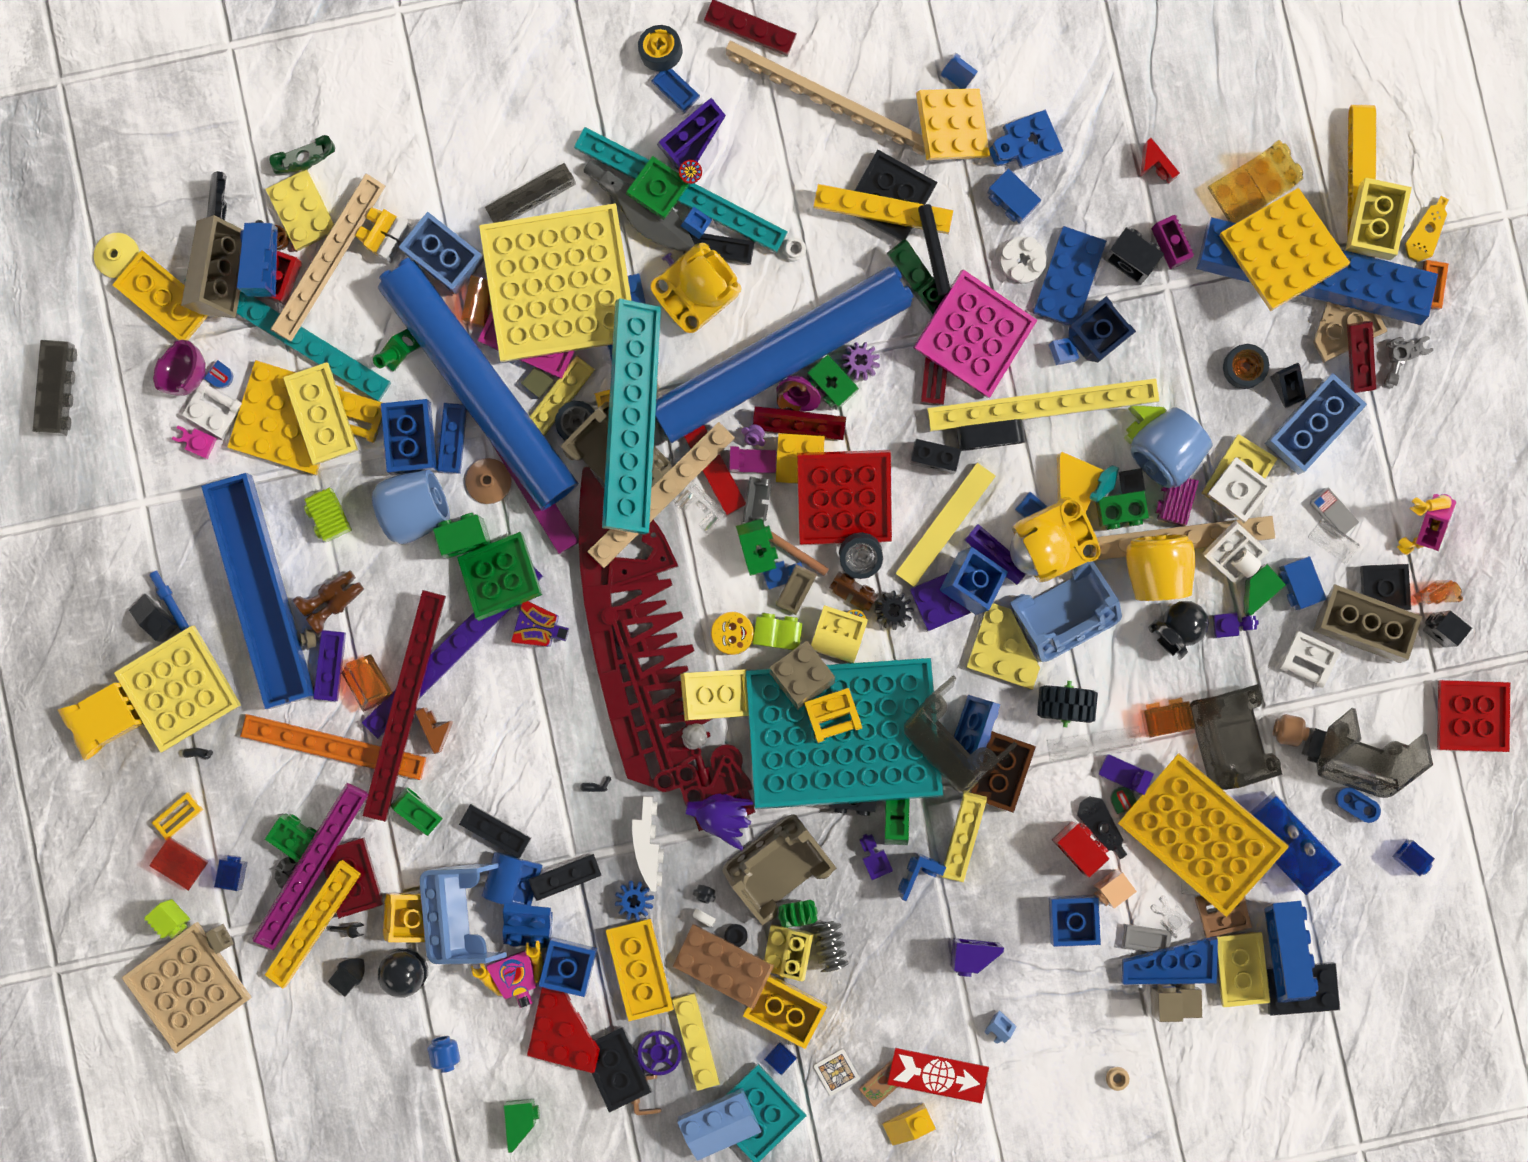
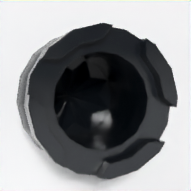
M1179 601L1167 609L1163 615V622L1155 620L1148 628L1151 633L1155 631L1160 638L1157 641L1172 656L1177 653L1178 659L1181 660L1188 653L1186 646L1194 645L1204 638L1208 632L1209 620L1207 613L1200 605L1192 601Z
M400 948L391 952L381 961L378 968V981L381 988L388 995L395 998H406L413 995L424 985L428 977V965L425 958L411 948Z

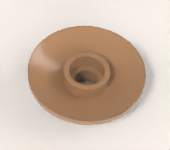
M492 458L476 461L467 471L465 478L466 488L470 496L483 504H494L504 499L510 491L512 482L511 475L505 465L499 460ZM486 476L491 477L490 484H484L483 479Z

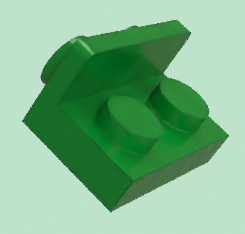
M285 813L278 818L264 840L296 862H299L317 830L312 827L307 828L301 824V820L297 816Z

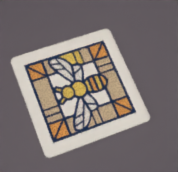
M844 1049L814 1065L830 1096L860 1080Z

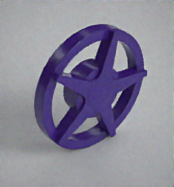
M666 1031L649 1033L642 1039L638 1048V1058L641 1066L647 1072L654 1075H666L675 1070L682 1056V1049L678 1039ZM656 1035V1044L652 1049L642 1048L647 1039ZM659 1035H666L675 1043L666 1046L661 1043ZM677 1046L678 1058L675 1064H673L669 1059V1051ZM642 1052L651 1055L653 1059L651 1068L644 1063ZM664 1061L671 1066V1068L665 1071L653 1070L657 1063Z

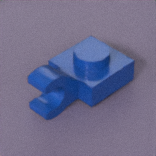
M783 560L775 563L776 569L763 572L768 590L785 585L795 565L803 567L802 563L799 562L786 567Z

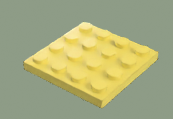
M195 625L190 626L114 672L160 753L241 706Z

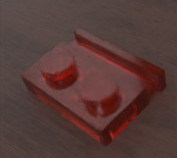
M169 836L149 866L189 891L209 861Z

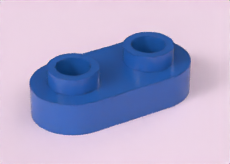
M1343 787L1336 793L1335 800L1338 807L1352 816L1367 823H1372L1379 819L1381 808L1376 801L1351 787ZM1346 794L1350 796L1348 803H1345L1343 799ZM1368 806L1370 813L1365 815L1364 808Z

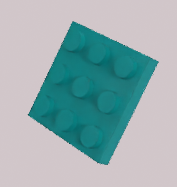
M758 1063L726 1094L728 1095L743 1088L761 1128V1133L736 1143L753 1162H760L807 1116Z

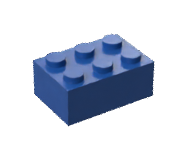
M428 399L381 403L387 473L398 475L427 469L437 471L431 402Z

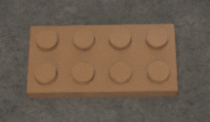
M692 924L673 967L754 1009L774 965Z

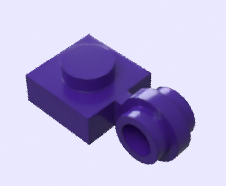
M1237 613L1212 615L1215 638L1240 636V626H1243V631L1257 630V625H1259V620H1256V616L1242 617V622H1238Z
M862 835L863 838L859 840L864 852H870V855L862 859L871 880L893 872L884 849L877 852L874 851L873 848L877 847L873 835Z

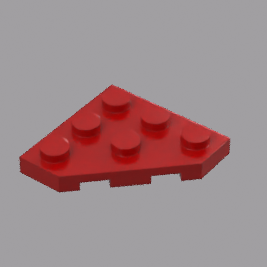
M542 987L527 1056L594 1073L600 1049L588 1033V1028L579 1012H576L568 993Z

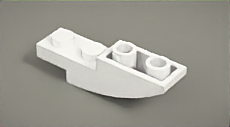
M643 796L642 819H632L633 846L642 876L650 890L656 892L657 886H662V872H658L659 863H663L664 849H660V843H651V839L656 837V825H652V816H657L658 802L653 801L654 796Z

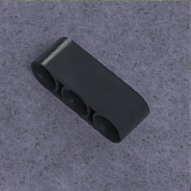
M1022 419L966 425L956 428L958 446L961 451L1025 443Z

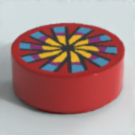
M687 160L679 168V177L684 183L694 184L702 176V167L697 161Z

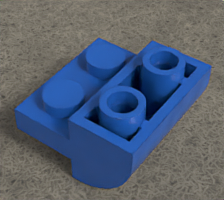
M494 851L491 863H498L499 868L489 870L482 897L502 905L531 906L534 895L528 879L540 875L543 865Z
M504 904L503 944L518 947L526 946V943H529V946L535 948L536 941H539L540 949L548 948L553 922L551 908Z

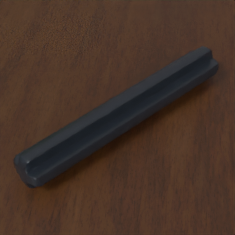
M924 204L918 207L935 285L938 295H946L951 288L932 206Z

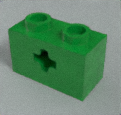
M829 355L825 356L807 373L809 378L807 381L825 395L823 400L831 408L835 406L839 409L859 390L857 385ZM827 379L830 381L836 380L835 389L832 386L826 387Z
M763 519L737 525L736 529L749 575L776 569L774 560L779 558L775 545L770 546L769 540L773 539L770 526H765Z

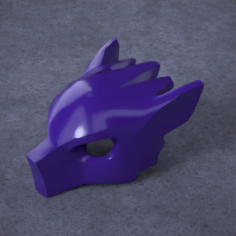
M715 794L703 801L688 802L686 814L696 817L705 832L721 838L739 850H743L742 844L735 837H742L743 833L739 829L748 828V825H751V821L745 817L747 816L746 808L741 806L753 805V801L733 798L730 795Z

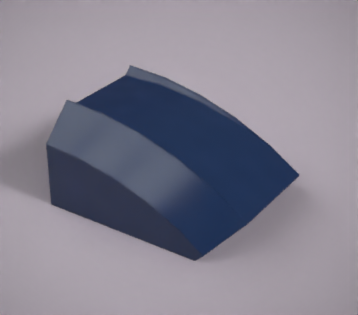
M1106 296L1069 326V340L1087 361L1098 363L1131 337L1136 330L1131 324L1127 323Z

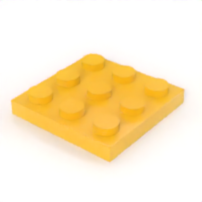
M980 89L919 90L916 92L926 160L972 159L990 156Z

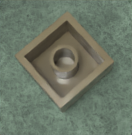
M805 641L769 667L770 675L797 710L804 706V702L814 699L835 684V676L808 641Z

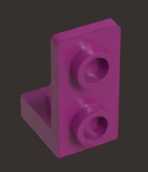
M730 446V472L776 473L777 452L776 450L740 449L739 446Z

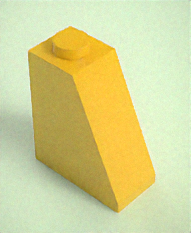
M1064 452L1059 453L1057 457L1058 501L1064 497L1075 499L1086 513L1091 502L1089 497L1096 490L1099 483L1098 479L1104 470ZM1072 502L1064 506L1065 514H1070L1073 511L1074 506Z

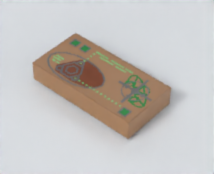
M893 1059L859 1088L874 1107L897 1088V1086L887 1085Z

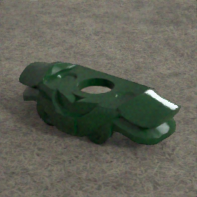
M322 135L316 138L315 142L287 153L279 152L272 154L269 157V161L275 174L305 171L334 153L335 145L328 135ZM300 153H309V158L306 161L300 162L297 160Z

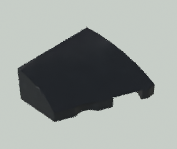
M216 171L211 174L207 217L215 215L223 220L226 219L227 203L224 200L227 176L224 172Z

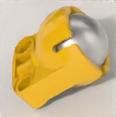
M1070 497L1061 498L1057 503L1018 521L1012 526L1014 537L1010 544L1011 559L1020 571L1033 575L1039 583L1047 582L1086 562L1095 561L1100 556V546L1086 513L1080 503ZM1072 502L1074 506L1073 511L1070 514H1065L1064 506ZM1091 544L1093 548L1091 554L1084 556V547Z

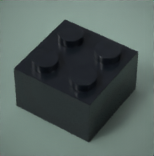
M1126 227L1103 259L1141 285L1151 274L1164 253L1161 252V248L1156 243L1151 241L1148 243L1141 238L1142 234Z

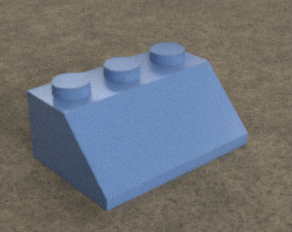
M743 1088L679 1116L677 1120L684 1139L697 1161L762 1132Z

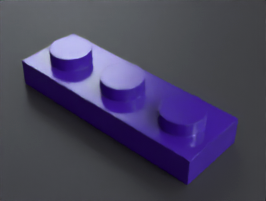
M979 524L964 539L971 547L1008 571L1006 577L1016 585L1025 577L1026 573L1020 571L1013 563L1010 551Z
M327 630L321 632L314 699L336 702L339 700L346 632Z

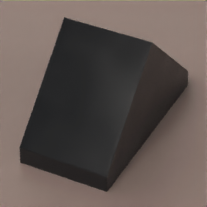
M1298 362L1270 376L1285 408L1306 399L1301 367Z

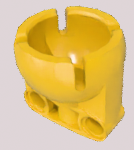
M706 243L694 245L651 282V291L658 302L687 333H694L701 329L734 301L742 289L741 285L737 282V276L728 263L715 250H710ZM660 280H664L667 283V291H663L659 287ZM689 316L696 318V327L689 324Z

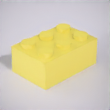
M1365 178L1359 184L1345 251L1390 261L1398 255L1412 187Z

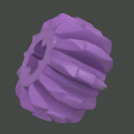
M855 342V350L848 346L846 352L849 355L843 354L841 357L842 360L848 361L842 364V369L850 368L846 375L849 377L854 372L855 381H858L861 374L863 380L866 381L868 379L867 372L871 376H875L876 373L872 368L877 369L880 367L879 363L874 362L880 358V355H871L875 351V347L872 346L869 350H866L867 342L863 343L862 348H859L858 342ZM858 357L859 359H861V358L864 357V358H865L864 364H866V365H865V366H864L863 364H860L859 366L856 365L857 359H855V358Z

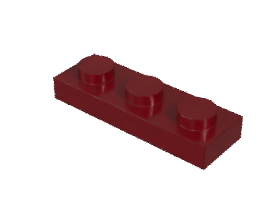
M1364 321L1347 324L1351 390L1355 393L1376 390L1373 322Z

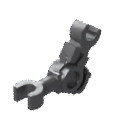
M1429 336L1422 337L1416 344L1414 340L1406 342L1404 345L1400 344L1404 341L1403 337L1392 339L1386 344L1390 348L1389 358L1392 364L1385 378L1384 386L1389 388L1397 386L1400 367L1407 360L1416 358L1420 354L1427 355L1434 351L1433 348L1425 349L1423 347V342L1430 340Z

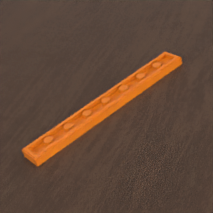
M250 714L245 716L240 736L375 769L381 748L378 745ZM405 752L399 775L421 780L427 757Z

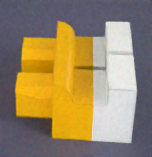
M371 208L366 219L375 225L371 231L361 226L355 236L369 251L391 263L399 249L400 244L398 242H403L412 225L409 221L401 217L399 218L385 209L381 211Z

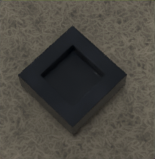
M1142 468L1118 472L1122 494L1146 491Z

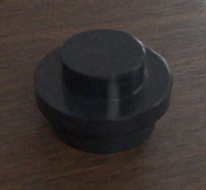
M732 924L726 929L724 937L726 941L741 947L746 943L748 933L742 925Z

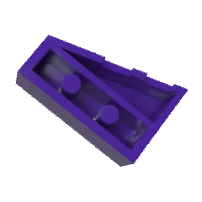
M710 98L663 137L657 146L679 171L683 162L687 160L699 161L726 115L716 102Z

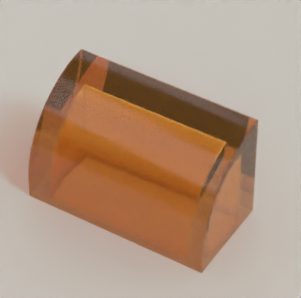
M471 275L461 321L465 325L484 328L492 308L488 280Z
M371 654L348 662L341 673L363 712L381 704L393 693Z

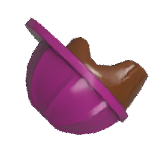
M789 376L787 379L782 380L776 388V403L780 409L789 408L793 411H813L821 403V396L818 390L802 376Z

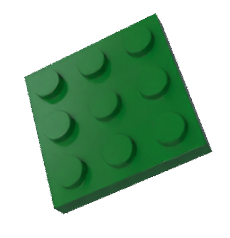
M521 532L457 557L474 615L478 621L542 595L524 535Z

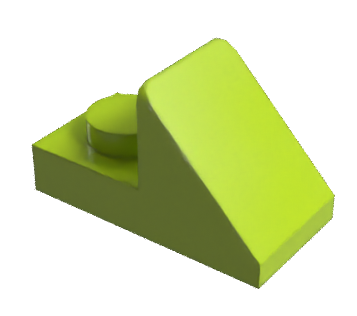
M1130 406L1128 410L1140 423L1134 421L1126 429L1128 434L1124 439L1131 444L1138 432L1148 423L1167 411L1166 408Z

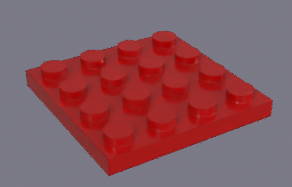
M890 450L797 453L800 545L842 543L846 537L860 532L871 534L878 542H892Z

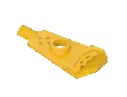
M1440 196L1437 204L1429 207L1405 243L1408 258L1420 262L1433 256L1447 216L1445 207L1449 199ZM1431 225L1433 231L1430 233L1425 230V226Z

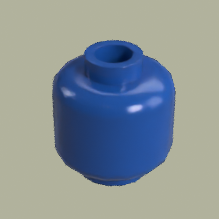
M441 1036L431 1040L432 1044L428 1046L431 1067L440 1069L441 1073L454 1070V1066L460 1062L457 1041L450 1039V1036Z

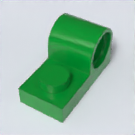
M406 786L391 803L393 811L427 836L443 819L440 814L425 804L414 791Z

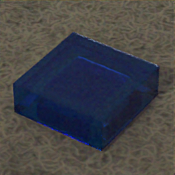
M779 1041L764 1060L782 1075L797 1059V1056Z

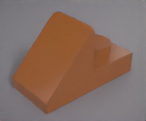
M422 708L415 711L433 753L438 754L442 752L453 721L435 727L437 719L432 710L428 711L427 708Z

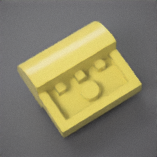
M824 605L811 646L817 653L854 664L868 619Z
M771 924L764 957L766 962L774 965L771 973L797 981H805L813 933Z

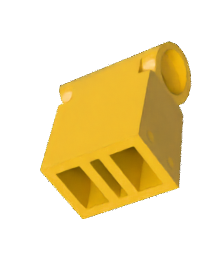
M112 683L75 705L57 710L65 726L73 732L75 745L84 761L96 755L106 744L144 724L120 683Z

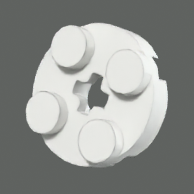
M1017 237L1012 239L1004 247L1001 254L1000 266L1002 272L1010 280L1012 279L1021 284L1033 282L1039 278L1046 267V252L1043 246L1033 237ZM1021 254L1028 256L1027 266H1024L1023 263L1018 264L1017 260L1020 259Z

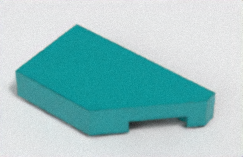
M1111 465L1101 473L1098 479V489L1091 493L1090 500L1098 502L1115 488L1119 467Z

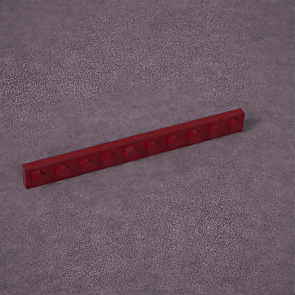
M422 590L362 815L364 817L387 821L446 599L445 595Z

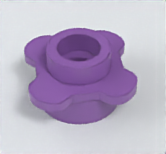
M755 424L749 425L748 428H742L741 432L745 436L744 441L746 444L752 446L757 444L759 446L765 445L766 441L763 439L765 431L763 428Z

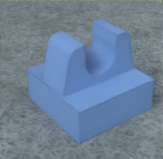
M999 1010L993 1016L985 1033L988 1035L990 1032H993L996 1035L994 1042L997 1044L1002 1041L1006 1043L1013 1035L1017 1026Z

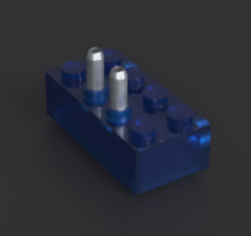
M1275 791L1250 812L1289 845L1288 849L1275 863L1305 895L1309 894L1341 866L1339 859Z

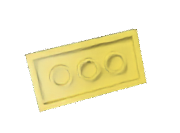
M326 362L283 377L313 465L358 451L329 363Z

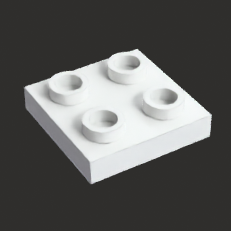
M1235 520L1202 554L1233 583L1237 584L1244 576L1251 577L1259 570L1261 566L1260 561L1269 551Z

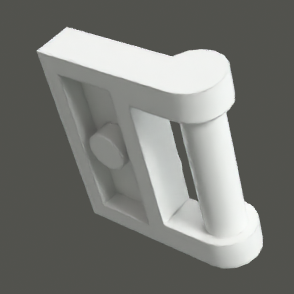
M202 380L182 415L224 439L237 418L242 402L232 400L210 387V383ZM205 394L230 408L229 413L226 415L204 402L202 399Z
M1296 631L1279 669L1285 672L1289 670L1315 682L1316 686L1323 688L1341 650L1300 631ZM1296 656L1322 668L1320 674H1317L1292 661Z

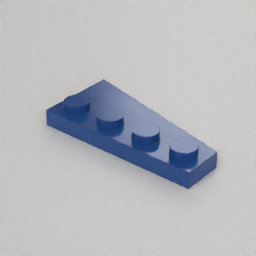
M1213 936L1122 959L1123 985L1217 983L1218 938Z

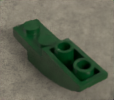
M904 239L886 254L899 269L903 281L910 288L911 292L932 317L945 295H938L934 277L931 276L909 242Z

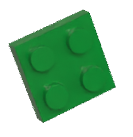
M652 156L629 187L626 195L665 220L690 184L684 183L680 179L679 173Z

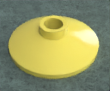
M111 233L101 238L94 250V262L101 273L110 278H118L140 251L136 242L128 235ZM117 250L118 255L112 258V251Z

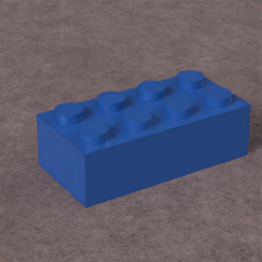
M1302 901L1273 903L1264 909L1278 1003L1308 1000L1316 996L1318 981L1316 977L1313 978L1312 968L1315 967L1313 954L1309 953L1308 944H1311V936L1309 930H1306L1305 921L1307 920L1306 907L1302 906Z

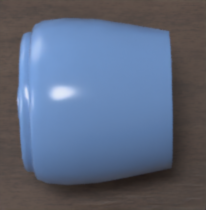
M1173 407L1148 423L1138 432L1131 443L1130 451L1139 467L1152 480L1165 488H1176L1186 482L1195 472L1213 445L1207 432L1193 417L1185 411Z
M429 469L390 477L378 483L372 492V504L375 515L384 534L392 542H397L398 544L413 542L432 532L433 529L438 528V523L450 520L449 506L444 491L437 477Z

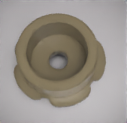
M306 627L304 632L300 633L302 647L306 646L307 650L316 647L315 631L313 629L307 630Z

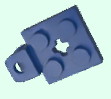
M1046 109L1004 125L1005 136L998 138L989 148L995 165H1005L1016 159L1020 169L1063 152ZM1030 134L1037 136V144L1028 141Z

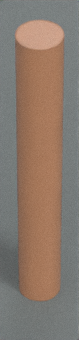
M771 531L773 539H770V542L821 575H826L829 568Z

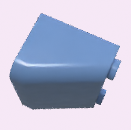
M1093 561L1074 568L1072 572L1073 578L1034 599L1031 595L1021 594L1010 602L1013 612L1042 662L1058 657L1113 627L1122 619L1120 602Z

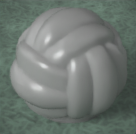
M696 723L684 728L682 734L684 745L688 749H697L705 745L707 735L704 726Z

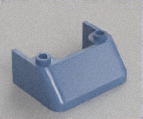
M498 863L468 864L432 869L422 873L420 877L425 946L427 958L431 963L478 964L507 957L506 952H487L484 938L469 932L466 888L475 887L479 883L480 872L499 868Z

